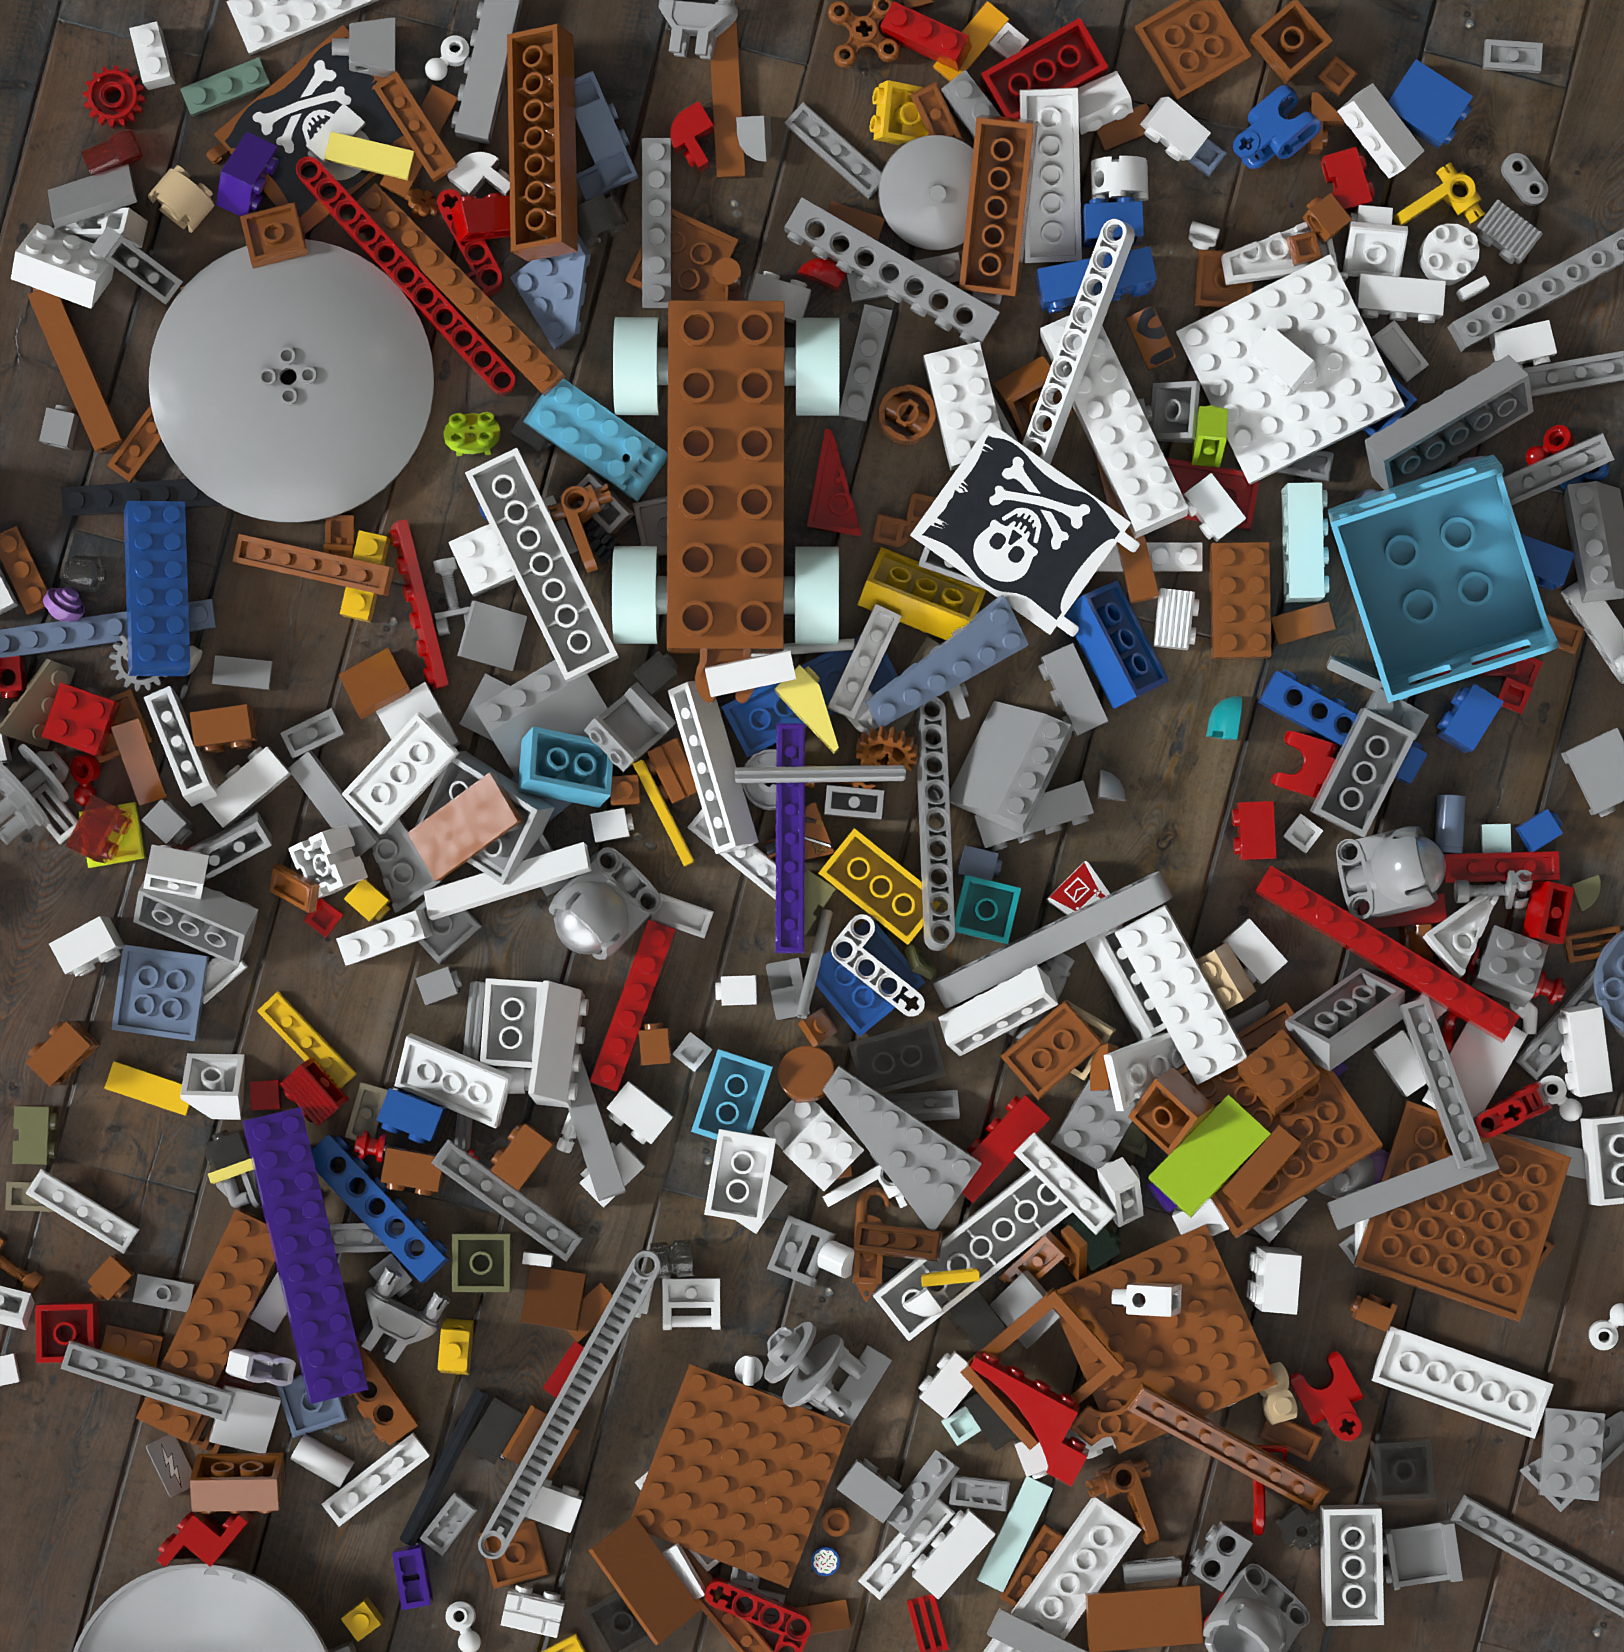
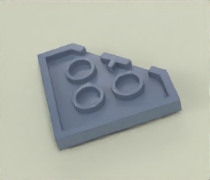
M579 234L578 252L532 260L510 277L553 349L562 347L580 333V309L584 305L587 282L584 281L586 267L590 264L591 254Z

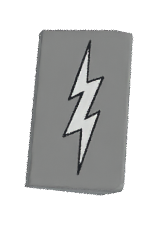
M168 1434L146 1445V1449L169 1497L171 1498L189 1489L193 1469L178 1438Z

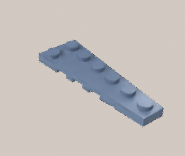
M999 596L974 616L975 619L963 628H958L952 633V637L940 646H935L930 650L929 655L920 662L912 664L902 675L894 678L865 701L879 728L880 726H886L1029 645L1005 596Z

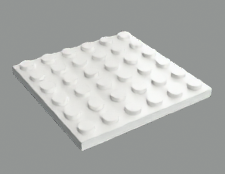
M1331 254L1176 331L1210 404L1219 408H1228L1227 439L1250 485L1405 408ZM1269 325L1279 331L1316 363V366L1295 391L1289 387L1283 390L1271 380L1274 375L1270 371L1265 369L1261 372L1250 362L1253 357L1250 356L1248 350Z

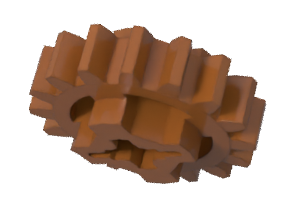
M880 726L879 731L869 728L868 733L862 732L861 738H858L856 758L861 759L862 766L904 765L907 770L912 771L914 764L917 763L918 744H913V737L906 738L905 731L897 733L895 727L885 730L883 726Z

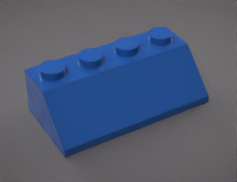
M1118 580L1084 594L1074 601L1065 616L1079 627L1075 636L1113 709L1169 682Z

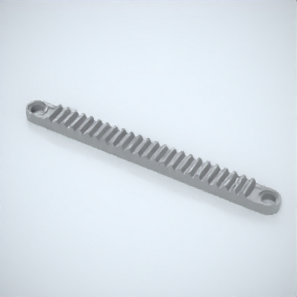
M643 1250L637 1253L630 1263L479 1539L478 1548L485 1558L497 1559L501 1557L510 1545L660 1272L661 1260L655 1252ZM642 1257L653 1259L655 1267L652 1272L644 1273L639 1269L638 1263ZM490 1536L498 1537L501 1541L500 1550L496 1552L489 1551L485 1546L486 1539Z

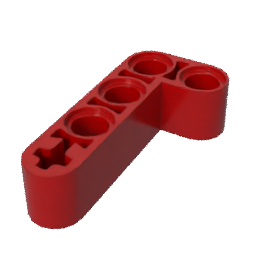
M454 189L444 190L437 198L438 208L472 271L466 274V276L487 297H490L503 288V275L485 240L458 242L451 209L447 206L446 201L452 199L456 205L460 202L459 199L462 196ZM482 248L485 251L484 257L478 261L472 260L470 253L473 249ZM486 274H497V282L491 286L485 285L483 278Z
M718 1577L709 1581L705 1597L711 1606L780 1634L774 1652H779L783 1646H791L795 1652L803 1651L811 1631V1620L808 1614L727 1579ZM718 1586L723 1587V1593L730 1597L731 1591H735L732 1605L727 1604L729 1598L724 1595H720L718 1599L714 1598V1592L711 1589L716 1590ZM749 1597L753 1602L752 1608L741 1610L737 1606L738 1599ZM768 1608H775L780 1613V1616L776 1621L771 1622L765 1619L764 1611ZM795 1619H802L806 1623V1628L802 1632H794L790 1628L791 1622Z

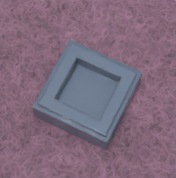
M1207 138L1194 156L1187 161L1209 177L1227 152Z

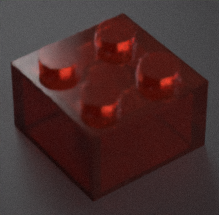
M91 795L65 846L96 862L106 864L108 859L112 861L118 852L119 845H117L121 834L126 835L132 825L133 820L130 819L132 812L102 797Z

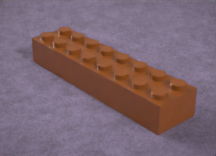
M553 24L507 34L511 252L526 261L578 252L574 36L559 24Z
M243 1208L235 1209L160 1369L212 1386H219L226 1371L229 1352L237 1348L250 1321V1317L276 1266L264 1218ZM146 1396L136 1419L189 1443L204 1415Z

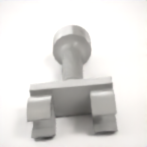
M455 557L433 561L435 573L441 574L442 579H444L443 585L449 607L448 611L434 613L439 636L450 634L448 617L464 614L466 625L470 607L460 608L458 606L457 593L455 592L456 587H454L455 584L453 583L455 582L452 575L453 571L458 569Z
M1520 870L1517 873L1509 871L1506 884L1472 886L1468 880H1455V902L1468 903L1469 898L1472 896L1502 895L1504 896L1506 909H1511L1512 906L1517 909L1525 908L1528 905L1529 898L1518 899L1516 897H1526L1527 891L1532 888L1533 881L1523 882L1521 879L1530 880L1532 873L1528 870Z

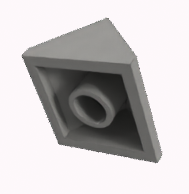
M1199 381L1153 383L1151 402L1153 422H1150V428L1157 441L1189 444L1194 442L1196 439L1199 404Z

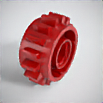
M114 65L113 70H108L104 66L103 72L100 74L93 72L94 79L86 81L85 84L89 88L88 91L82 94L89 100L84 103V107L87 110L93 109L89 114L92 119L99 117L98 123L101 126L108 122L111 129H115L116 124H121L123 128H126V122L130 120L135 123L137 121L135 115L144 112L140 107L141 103L146 102V98L140 95V93L145 91L144 86L136 85L140 81L138 76L134 75L130 78L131 71L125 68L121 72L117 65ZM112 92H121V98L118 102H108V97Z

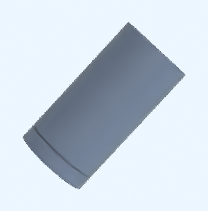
M1437 795L1434 843L1440 848L1442 853L1463 854L1466 796Z

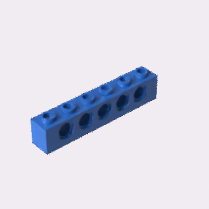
M1283 669L1281 673L1279 671L1274 672L1257 703L1326 741L1339 745L1338 747L1341 748L1348 733H1341L1337 729V721L1339 718H1346L1352 727L1359 711L1357 714L1346 709L1348 704L1338 698L1333 697L1332 700H1329L1322 696L1323 690L1310 683L1307 686L1298 683V677ZM1295 690L1300 694L1301 701L1299 705L1293 706L1287 702L1286 695L1288 691ZM1314 704H1320L1325 708L1326 715L1323 719L1319 720L1313 717L1311 710ZM1416 741L1412 742L1395 779L1406 785L1412 783L1427 756V753L1422 751L1423 745Z
M328 1134L311 1150L316 1172L421 1283H426L450 1260L445 1254L448 1251L447 1247L439 1239L436 1238L433 1241L426 1234L429 1230L428 1227L419 1218L413 1220L407 1213L409 1207L399 1197L392 1198L387 1192L389 1190L386 1188L387 1184L381 1182L379 1176L374 1178L367 1171L370 1169V1166L364 1159H359V1155L355 1158L348 1151L351 1146L340 1135L335 1137ZM342 1157L346 1161V1169L342 1173H337L334 1169V1163L338 1158ZM358 1178L364 1179L366 1183V1188L361 1194H357L353 1188V1184ZM381 1198L385 1202V1210L377 1215L373 1211V1203ZM397 1219H401L405 1224V1230L401 1235L397 1236L392 1230V1225ZM416 1240H421L425 1246L424 1252L420 1256H416L412 1252V1244Z

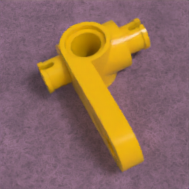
M1450 162L1436 172L1443 184L1400 211L1392 219L1396 225L1403 226L1444 199L1449 206L1453 207L1458 216L1464 213L1471 225L1485 215V212H1483L1478 204L1482 198L1475 189L1474 181L1464 171L1457 173ZM1454 185L1463 186L1466 196L1457 197L1454 195L1452 187Z

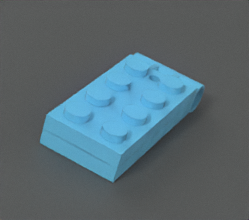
M562 379L546 396L542 394L523 421L636 502L640 500L668 459L666 451L565 379ZM624 454L628 457L625 462L622 459Z

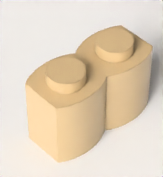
M1281 1362L1270 1364L1278 1384L1259 1392L1263 1397L1262 1407L1264 1415L1271 1425L1297 1417V1404L1294 1396L1288 1390V1373Z

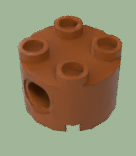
M904 385L891 389L883 397L879 407V426L883 434L892 442L900 445L912 446L923 441L931 432L936 418L935 406L931 396L924 389L914 385Z

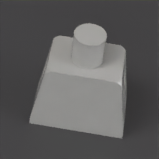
M395 18L349 24V38H332V55L349 56L350 71L384 78L395 72Z

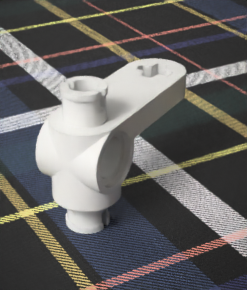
M873 1156L872 1158L876 1166L822 1196L829 1207L878 1179L888 1198L894 1196L900 1208L905 1207L907 1203L895 1184L884 1179V1170Z

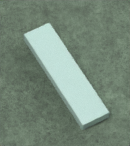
M1030 1476L1025 1478L977 1577L978 1581L1001 1592L1004 1591L1053 1490L1052 1487Z

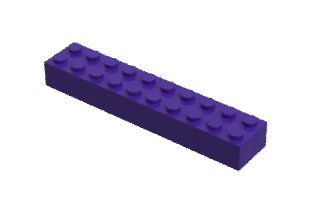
M298 1107L242 1121L308 1401L314 1404L368 1390L302 1109Z

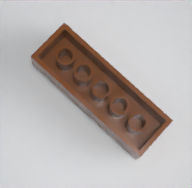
M980 115L976 119L959 289L1009 296H1016L1020 292L1038 121L991 115Z

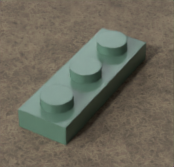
M258 57L183 87L180 90L190 115L194 117L269 87L271 84L261 59Z

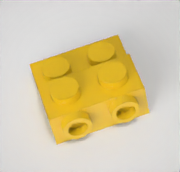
M887 80L875 88L872 101L873 104L877 105L876 115H873L870 121V132L874 133L873 140L900 145L928 135L909 95L923 87Z

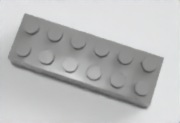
M1507 355L1479 373L1470 376L1459 385L1446 390L1432 401L1421 405L1405 417L1399 418L1390 426L1374 433L1365 440L1371 476L1384 490L1423 478L1534 411L1529 375L1510 355Z

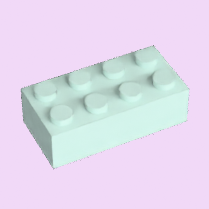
M1287 483L1281 490L1284 603L1319 602L1325 597L1326 593H1329V576H1324V567L1329 561L1328 547H1323L1324 536L1328 535V519L1323 518L1324 507H1327V490H1322V483Z

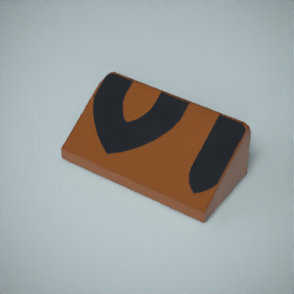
M1154 305L1126 318L1148 371L1175 359V352Z

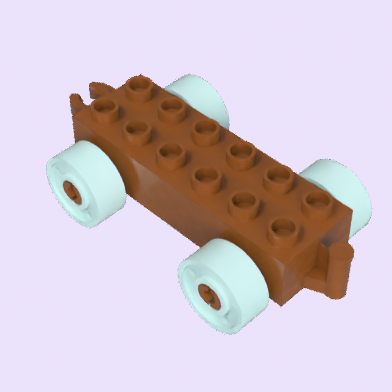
M727 257L719 259L713 266L712 275L715 279V287L709 301L668 300V347H660L659 317H615L613 339L615 415H659L660 385H668L667 576H659L658 546H614L612 566L614 644H658L659 614H667V650L669 653L700 654V663L697 666L695 682L699 695L708 704L713 703L716 696L711 697L705 667L751 658V654H771L784 651V614L795 615V644H838L839 547L796 546L795 576H784L785 386H796V416H839V318H796V348H785V302L746 301L740 287V266L737 261ZM755 688L735 692L737 702L741 704L746 703Z

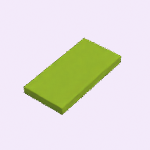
M1228 1095L1149 1175L1148 1179L1184 1213L1192 1218L1258 1150L1271 1133Z

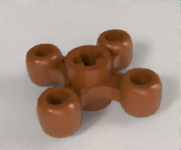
M874 0L870 13L861 17L854 15L849 5L844 1H835L830 5L828 16L831 22L836 25L845 26L850 33L848 41L845 44L839 45L834 51V61L839 67H851L856 60L857 52L863 47L875 49L879 58L886 63L894 62L900 54L899 44L893 39L883 37L878 30V26L885 18L893 0ZM885 4L888 6V9L880 10L878 6ZM840 9L844 11V14L837 16L834 12ZM860 27H866V30L870 31L868 36L862 37ZM890 47L894 52L887 54L884 52V49ZM842 53H848L850 57L845 60L842 59L840 55Z

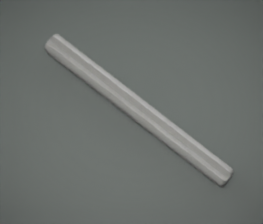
M904 765L741 767L735 769L736 783L904 781L906 779V767Z
M471 981L463 1055L478 1061L485 983ZM457 1112L454 1144L462 1150L468 1151L470 1149L473 1119Z

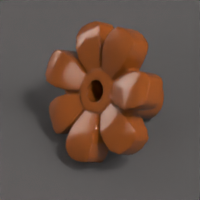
M419 188L408 190L405 199L409 201L408 205L412 208L410 213L412 217L420 219L421 216L426 217L428 213L433 216L438 213L437 200L432 199L434 194L431 191L426 190L423 194Z

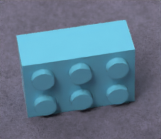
M533 726L521 741L518 792L599 808L611 796L613 763L609 756L597 744L593 743L590 738Z
M718 1049L691 1132L715 1140L718 1138L719 1129L751 1134L773 1066Z

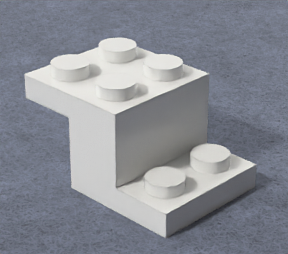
M791 1100L763 1129L770 1138L776 1139L775 1143L823 1191L864 1151L815 1101L795 1103Z

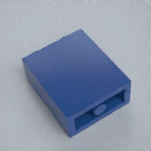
M1415 60L1389 99L1388 104L1409 131L1439 149L1443 142L1448 145L1456 134L1457 130L1453 126L1457 120L1464 121L1473 108L1469 105L1473 96L1420 61Z

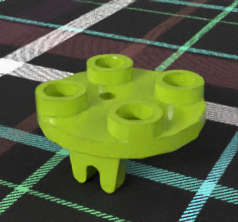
M482 412L480 414L455 413L451 415L443 434L446 445L451 450L456 451L457 456H462L463 454H476L484 451L485 455H491V448L498 443L501 432L494 415L490 412Z

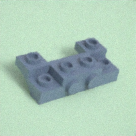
M593 71L574 79L575 119L595 164L576 174L577 182L586 203L612 192V189L638 179L625 147L630 145L624 129L618 131L614 120L619 119L613 103L607 105Z

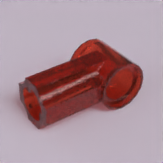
M132 129L119 131L111 135L108 141L81 152L92 176L117 165L123 166L134 163L143 157Z

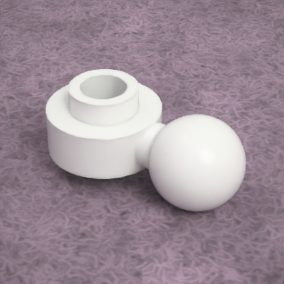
M460 36L447 37L441 45V57L432 58L426 63L425 73L427 77L431 80L439 81L446 76L448 65H463L466 62L467 56H469L467 41ZM458 46L460 50L454 53L450 51V48Z
M1554 1075L1544 1077L1540 1081L1542 1087L1539 1090L1545 1103L1550 1102L1551 1105L1558 1104L1561 1117L1567 1121L1579 1119L1582 1115V1105L1576 1099H1568L1565 1096L1567 1092L1565 1082L1560 1077ZM1554 1084L1557 1087L1558 1091L1555 1095H1550L1547 1092L1548 1085Z
M1624 1303L1615 1304L1611 1308L1608 1321L1599 1320L1591 1325L1588 1335L1595 1348L1609 1350L1616 1345L1618 1341L1617 1328L1624 1326ZM1603 1331L1609 1333V1338L1605 1341L1599 1339V1334Z
M459 1601L448 1607L446 1622L452 1629L460 1631L461 1635L458 1639L460 1650L463 1652H476L481 1645L480 1636L471 1630L476 1613L471 1604ZM459 1610L465 1616L461 1622L455 1619V1613Z

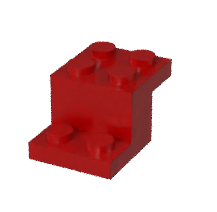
M191 1511L176 1527L180 1532L177 1535L172 1533L159 1547L158 1551L162 1554L157 1558V1561L166 1567L184 1547H187L211 1567L224 1554L255 1514L251 1511L232 1514L222 1525L210 1514Z

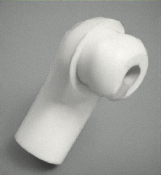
M1531 1001L1525 1007L1510 1002L1511 1009L1523 1019L1522 1031L1526 1034H1537V1007Z

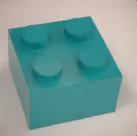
M964 875L954 916L955 932L1008 944L1021 888Z

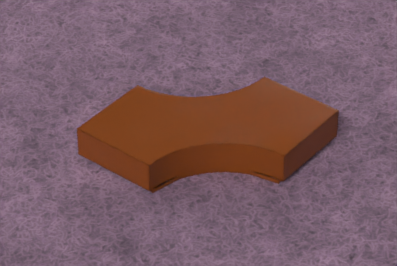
M1087 1404L1073 1421L1070 1429L1090 1446H1093L1100 1439L1110 1436L1122 1437L1133 1443L1149 1422L1128 1411L1126 1404L1113 1411L1096 1410Z

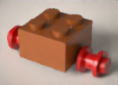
M364 1130L363 1136L357 1135L354 1152L359 1153V1159H364L367 1154L376 1156L377 1162H382L386 1153L381 1182L387 1183L386 1188L404 1191L407 1186L416 1188V1194L432 1196L434 1192L442 1189L445 1173L431 1164L438 1153L394 1145L390 1146V1143H387V1134H382L378 1139L370 1137L369 1131ZM470 1149L468 1154L479 1161V1156H474L475 1150Z

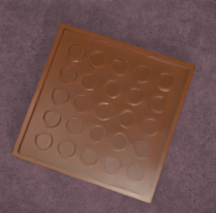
M1287 1002L1237 1033L1248 1056L1282 1029L1298 1046L1285 1025V1020L1294 1014ZM1311 1062L1320 1072V1081L1276 1116L1270 1112L1238 1074V1064L1198 1085L1187 1065L1177 1070L1215 1106L1212 1111L1229 1095L1269 1133L1272 1134L1280 1125L1301 1143V1147L1246 1210L1242 1209L1223 1193L1225 1186L1245 1163L1210 1198L1235 1238H1238L1383 1147L1382 1142L1333 1070L1328 1071Z
M1410 1101L1405 1102L1380 1183L1453 1155L1436 1110ZM1482 1127L1485 1132L1491 1131V1129ZM1500 1133L1491 1138H1480L1482 1144L1489 1142L1499 1166L1498 1170L1369 1218L1353 1265L1520 1322L1572 1157Z
M1206 1224L1056 1290L1125 1368L1117 1377L1115 1375L1111 1376L1092 1393L1100 1411H1113L1125 1405L1141 1383L1202 1416H1206L1278 1384ZM1137 1282L1182 1284L1181 1313L1171 1317L1127 1314L1126 1307L1112 1306L1113 1289H1127L1128 1284ZM1141 1294L1140 1299L1145 1303V1296ZM1061 1317L1059 1321L1084 1377L1088 1381L1105 1364L1064 1318ZM1149 1422L1133 1443L1122 1437H1111L1118 1453H1121L1165 1434L1167 1431Z
M690 1363L631 1517L635 1515L650 1535L673 1544L679 1543L681 1547L789 1588L851 1425L803 1406L788 1407L780 1397L748 1385H743L741 1382Z

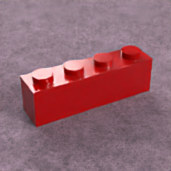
M1016 1095L1005 1106L1008 1112L1002 1119L996 1116L986 1127L989 1133L982 1140L977 1137L966 1149L969 1154L982 1163L962 1191V1194L972 1203L1016 1157L1013 1152L1033 1132L1037 1134L1050 1120V1117L1026 1095H1023L1021 1098Z

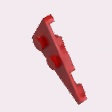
M825 429L807 528L861 537V529L833 432L830 429Z

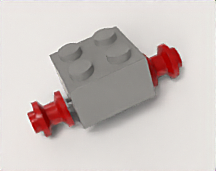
M1496 925L1486 936L1480 955V947L1477 946L1465 969V972L1471 973L1474 966L1476 967L1471 983L1472 988L1521 1007H1525L1532 997L1536 998L1540 994L1548 997V1004L1553 1005L1556 1000L1559 1002L1562 1000L1566 990V986L1563 985V978L1557 977L1552 981L1547 979L1546 972L1542 971L1549 945Z

